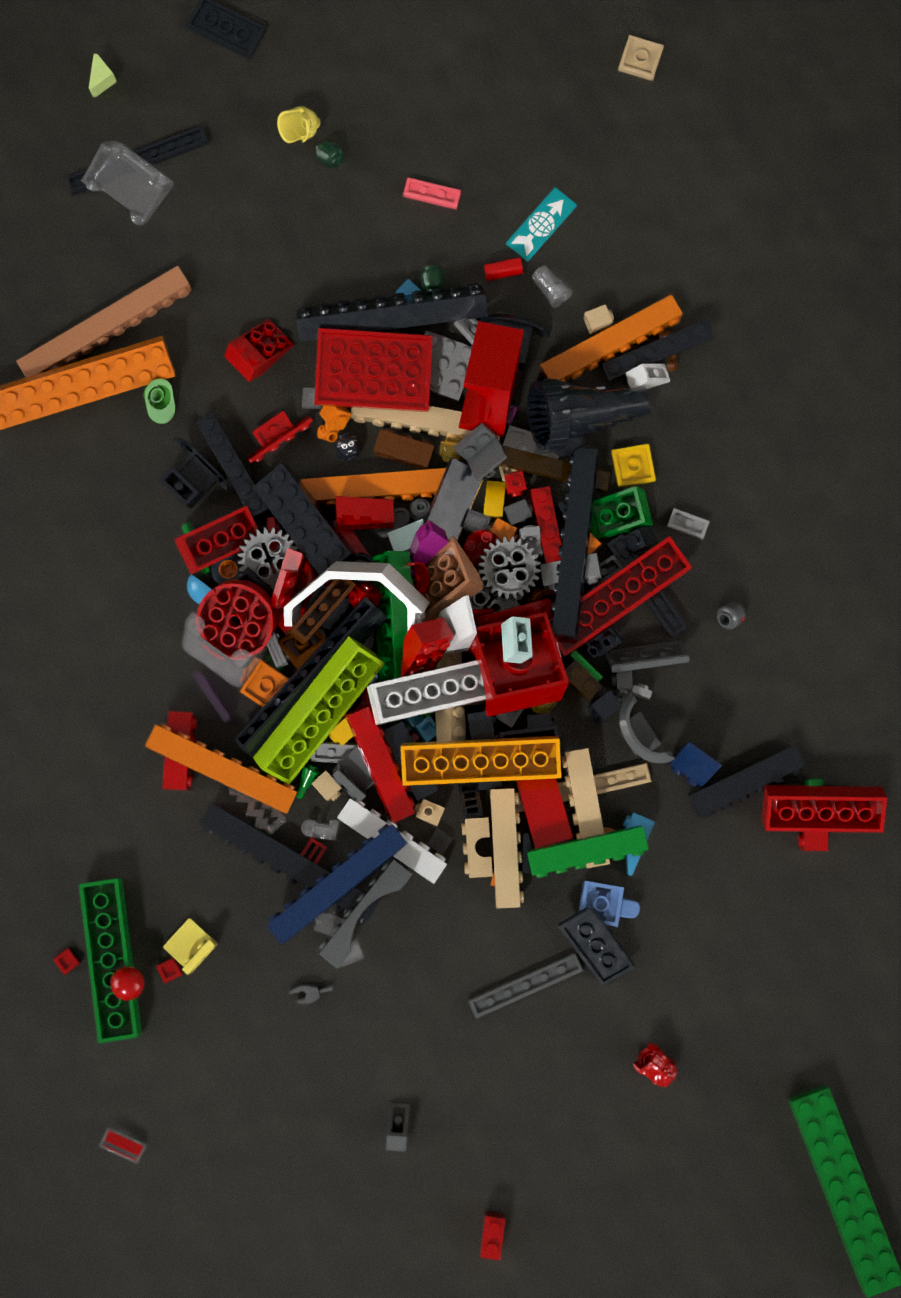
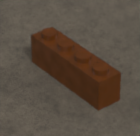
M333 579L291 627L288 633L302 645L306 643L356 584L352 580Z

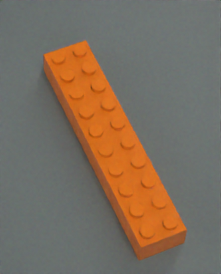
M163 336L0 385V430L148 385L155 379L165 380L174 377L175 369Z

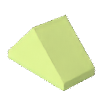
M94 54L89 90L93 97H97L117 81L112 71L99 55Z

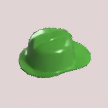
M164 379L152 380L145 388L143 395L147 412L152 421L164 424L169 422L175 413L172 386Z

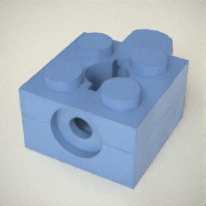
M583 881L579 911L591 904L606 925L618 927L619 917L635 918L639 914L640 906L635 900L623 898L624 887Z

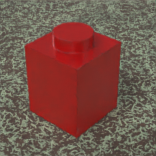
M801 831V835H798V846L801 847V851H828V832Z

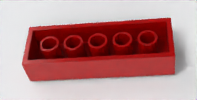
M765 785L762 822L765 831L883 833L888 797L883 787Z

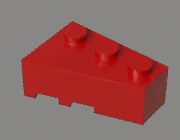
M336 496L337 529L341 531L394 528L393 500H388L387 498L371 499Z

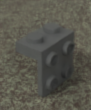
M358 746L333 768V779L338 785H343L347 788V792L352 798H357L361 801L366 797V790L374 782Z

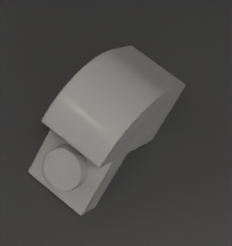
M528 525L519 529L521 545L528 542L527 549L534 548L531 554H538L535 562H541L543 560L539 526Z

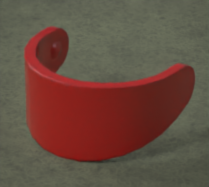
M421 562L406 563V566L413 567L416 574V590L423 594L429 586V572L426 566Z

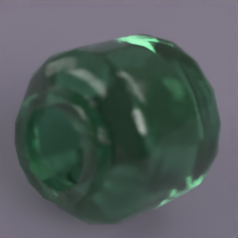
M327 140L317 145L316 159L329 169L336 168L343 161V151L338 145Z
M438 265L423 267L424 270L419 274L423 290L431 292V289L445 286L443 269L438 268Z

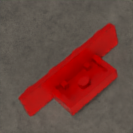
M282 410L251 431L261 445V448L246 458L250 463L262 460L265 453L278 449L281 442L284 440L287 442L293 439L295 433L299 430L304 431L311 426L310 423L313 421L312 418L306 416L295 425H292Z
M291 548L286 550L270 602L271 606L276 608L277 626H283L284 607L291 600L304 559V553Z
M546 598L477 616L478 626L506 621L511 617H525L546 612L548 618H552L554 614L552 613L551 599Z

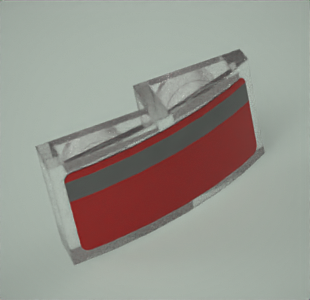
M107 1128L99 1147L138 1164L146 1145Z

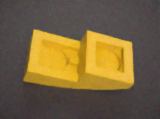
M487 481L483 517L502 518L505 482Z

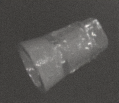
M545 265L539 267L532 276L535 284L546 296L552 308L560 306L572 293V289L565 285Z

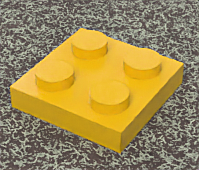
M649 444L611 450L618 488L656 481Z

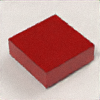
M70 947L53 959L64 975H67L82 963Z
M174 957L156 966L164 984L183 975Z

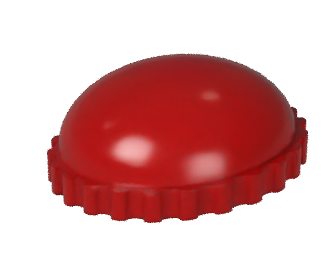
M124 966L119 968L111 977L110 987L112 992L121 1000L131 1001L136 999L144 990V976L134 967Z

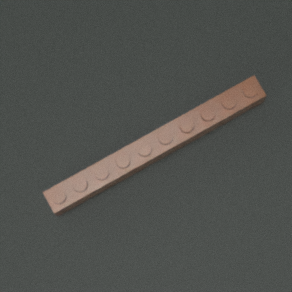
M176 266L23 356L16 362L25 377L74 363L78 357L87 355L95 347L108 343L110 338L122 335L127 328L137 326L144 318L152 317L161 308L169 307L178 298L186 297L192 291L191 286L179 266Z

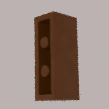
M380 429L373 451L375 456L427 470L430 467L435 447L427 440L417 441L414 440V437L407 434L401 436L397 435L393 430L385 429L384 431Z

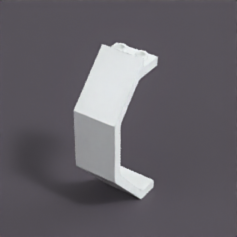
M336 561L295 595L284 607V626L292 627L302 616L301 601L327 580L379 581L406 605L409 630L411 625L422 623V620H425V610L430 602L389 563Z

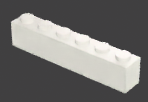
M357 798L355 800L349 799L337 817L367 839L371 836L376 838L379 835L378 830L386 824L389 826L393 824L397 828V825L390 820H387V822L381 820V814L374 809H371V811L365 809L364 806L366 804ZM405 830L403 833L400 832L408 844L393 856L434 884L447 866L444 862L446 858L437 852L435 855L431 854L428 851L430 847L421 841L419 844L412 841L413 836Z

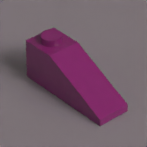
M431 520L421 525L418 531H416L409 549L411 561L421 562L425 565L449 543L445 530ZM411 566L410 569H411V577H412V576L415 574V571H414L413 567Z

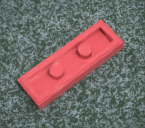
M409 177L407 178L403 197L456 210L461 196V190Z

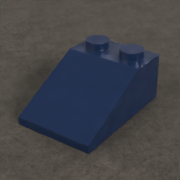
M690 742L681 746L674 756L675 759L668 764L672 767L670 770L678 776L681 774L687 778L686 782L695 788L697 786L702 787L722 766Z

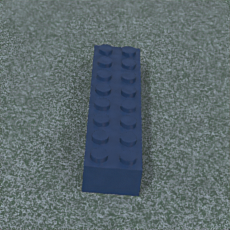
M388 824L384 825L378 830L379 835L376 838L372 836L362 843L364 847L361 850L355 849L347 855L348 860L345 863H337L331 868L333 872L330 875L324 874L315 881L317 885L314 888H306L300 893L301 898L296 901L294 899L284 906L286 910L283 913L277 912L268 919L270 923L267 927L281 945L290 940L408 844L393 824L390 826Z

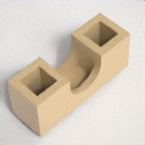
M489 818L465 819V823H461L462 835H466L467 843H463L464 855L468 854V862L464 863L465 874H469V878L493 876L491 857L479 856L475 850V844L479 839L490 837Z

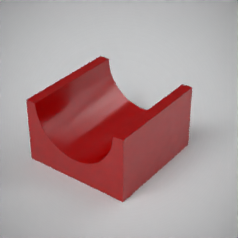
M478 321L463 387L467 388L459 422L460 429L473 431L483 423L496 436L504 437L517 377L524 330Z
M546 612L521 617L530 618L533 657L523 663L504 662L501 624L505 621L476 627L477 634L467 653L474 654L480 667L485 688V712L487 717L562 700L569 680Z

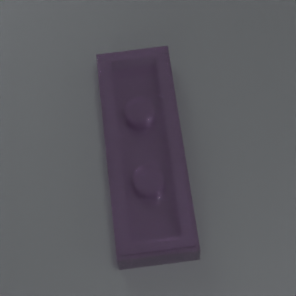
M200 671L194 673V678L226 724L231 722L233 718Z

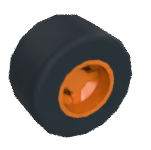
M236 554L212 564V576L218 585L229 580H236L243 572L239 569L243 564H238L237 562L241 558Z

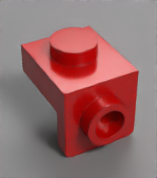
M522 471L504 476L507 495L511 494L512 497L523 495L522 491L527 490Z

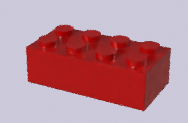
M245 506L186 533L174 541L190 574H193L242 551L239 546L246 545L243 539L250 540L249 533H252L254 536L257 535L256 529L258 527L248 507Z

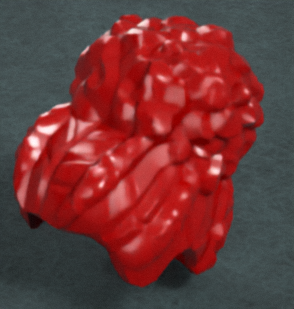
M649 1043V1047L643 1049L638 1055L637 1061H634V1069L649 1078L654 1085L665 1088L676 1079L678 1068H676V1063L672 1059L664 1055L660 1047L654 1043Z

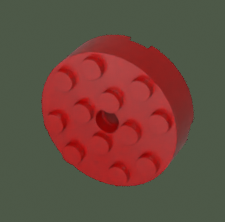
M239 579L223 582L213 588L200 602L196 615L197 630L205 646L216 655L230 660H243L259 653L270 642L277 627L276 608L271 606L269 594L259 585ZM233 616H238L241 624H237L233 620Z

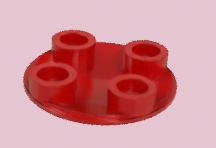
M477 530L467 537L464 544V552L471 558V563L478 567L479 563H484L480 559V556H487L483 552L484 549L490 550V543L496 546V539L500 541L495 533L489 530ZM500 556L493 557L494 562H497Z

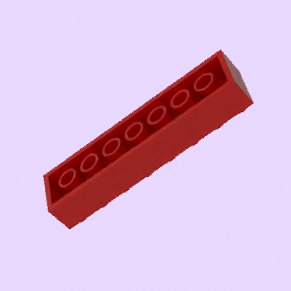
M670 536L583 596L578 640L555 638L559 651L564 658L692 569V566Z

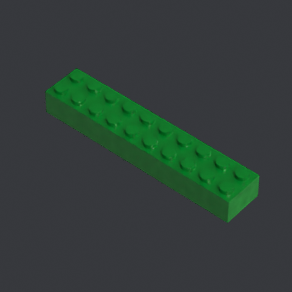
M823 1085L788 1098L862 1293L869 1298L900 1286V1268L829 1087Z

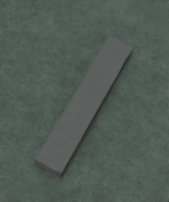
M575 952L471 998L468 1002L477 1019L584 970Z

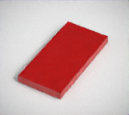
M556 778L516 780L535 848L572 840V832Z

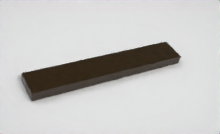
M502 446L507 458L499 464L500 466L568 483V474L572 473L570 462ZM598 470L596 490L608 491L609 472Z

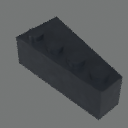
M486 706L466 708L471 740L499 739L498 732H494L493 724H496L495 715L487 717L485 712ZM501 781L478 782L479 790L502 787Z

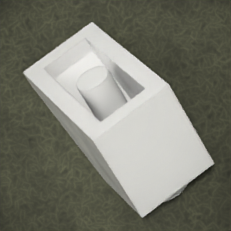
M642 363L626 372L630 388L645 387L648 389L670 382L665 364Z

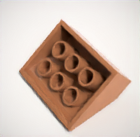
M453 536L448 539L449 543L425 564L429 572V586L421 595L430 603L425 610V620H422V622L438 619L442 610L464 596L469 595V599L484 588L478 571ZM416 574L412 576V586L416 589Z

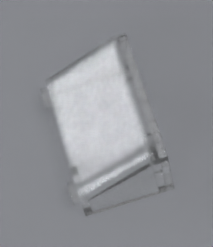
M115 140L101 144L81 180L89 190L93 192L103 190L131 211V220L138 225H145L174 185L170 178L124 144Z
M192 611L184 626L183 649L235 687L243 686L262 659L256 654L252 655L248 651L241 649L233 653L231 658L226 656L201 637V633L205 628L204 620Z

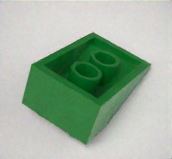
M635 486L594 501L591 532L597 540L621 535L622 533H630L641 527L653 526L645 490Z

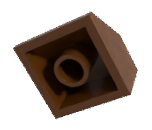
M316 630L303 645L291 634L278 641V644L298 670L326 638Z

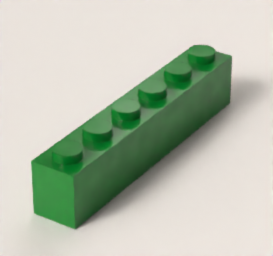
M639 825L526 850L532 876L536 875L537 878L548 876V872L563 873L567 872V868L574 866L575 869L587 867L586 864L594 862V865L606 863V859L613 858L614 861L622 860L628 854L640 856L649 849L644 827Z

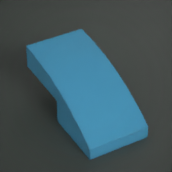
M422 715L404 719L424 742H428L436 736V724L431 716L426 719Z

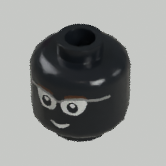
M349 432L339 435V440L334 443L339 459H344L346 462L358 458V454L362 450L357 436H350Z

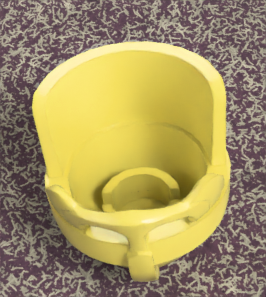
M298 106L281 112L277 124L279 133L285 142L292 143L302 140L303 143L315 135L321 122L320 118H317L312 110L304 106Z

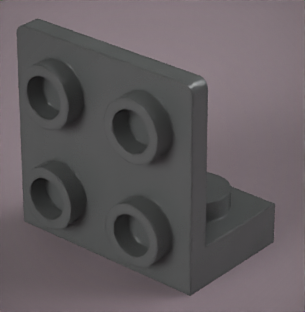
M483 423L454 446L455 451L467 460L475 479L478 481L507 458L496 434Z

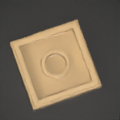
M629 35L618 71L653 81L664 45Z

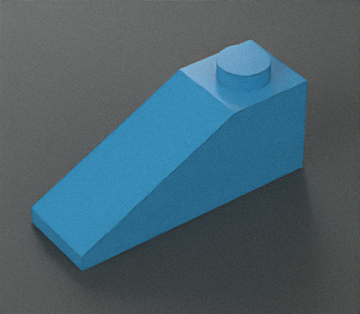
M633 812L631 816H626L623 826L630 828L642 825L646 840H648L655 822ZM628 854L625 855L626 874L632 876L640 856Z

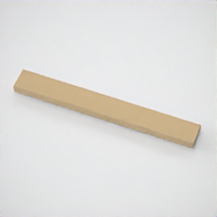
M647 763L593 775L597 794L652 782ZM566 781L557 783L562 801H569L568 795H571V788L566 786ZM517 792L518 804H515V812H523L524 807L520 793Z

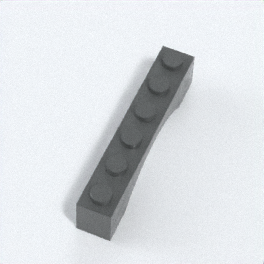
M389 860L381 869L384 872L381 877L378 878L376 876L369 884L371 887L367 894L363 892L357 899L358 906L355 909L351 907L345 914L346 921L343 925L338 923L332 931L334 936L331 940L326 939L319 947L322 950L319 955L338 969L351 953L353 930L363 911L379 897L401 890L412 876L408 870L395 860L392 863Z

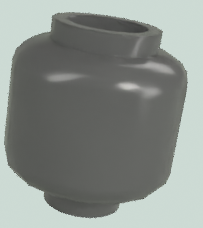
M728 602L719 608L717 620L723 628L734 629L743 623L746 615L745 610L737 602Z

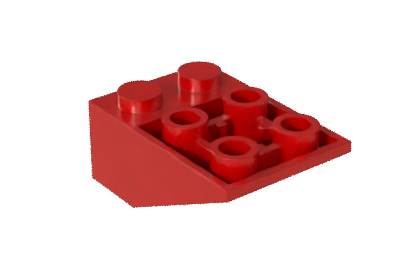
M267 319L230 342L224 357L248 382H251L267 371L294 344L270 319Z
M444 617L411 625L404 638L401 677L436 669L438 662L443 658V654L451 645L450 643L455 636Z

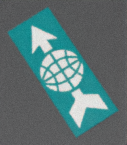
M555 187L505 244L528 262L577 207V204Z

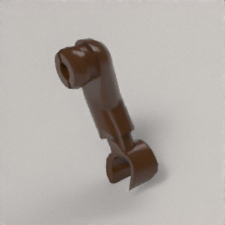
M669 331L661 332L659 334V339L671 335L672 333ZM677 354L668 357V372L678 369Z

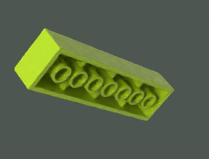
M348 636L253 757L259 767L272 776L290 784L385 663L377 654Z

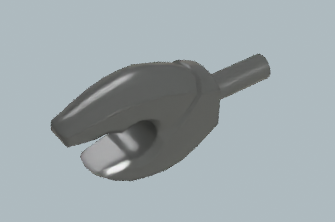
M305 983L292 988L288 993L293 994L304 991L306 997L296 1002L299 1004H311L320 998V993L332 991L333 988L332 986L319 988L318 985Z

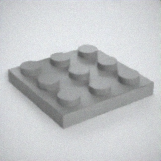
M426 330L424 335L433 336L430 392L459 402L464 390V379L472 347Z

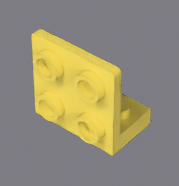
M189 918L167 941L163 948L184 967L182 970L189 975L202 963L218 943Z

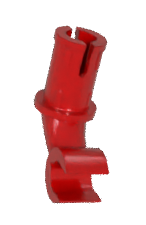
M307 558L303 559L304 566L300 568L301 571L306 573V576L303 577L302 589L316 579L314 567ZM312 592L309 596H307L305 599H310L311 596H312V594H313V592Z

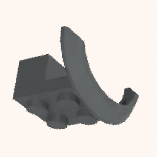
M630 694L620 709L619 726L621 729L619 732L624 740H626L632 753L653 763H668L675 758L670 751L665 753L652 751L660 746L661 743L641 712L630 718L631 709L637 702L634 695Z

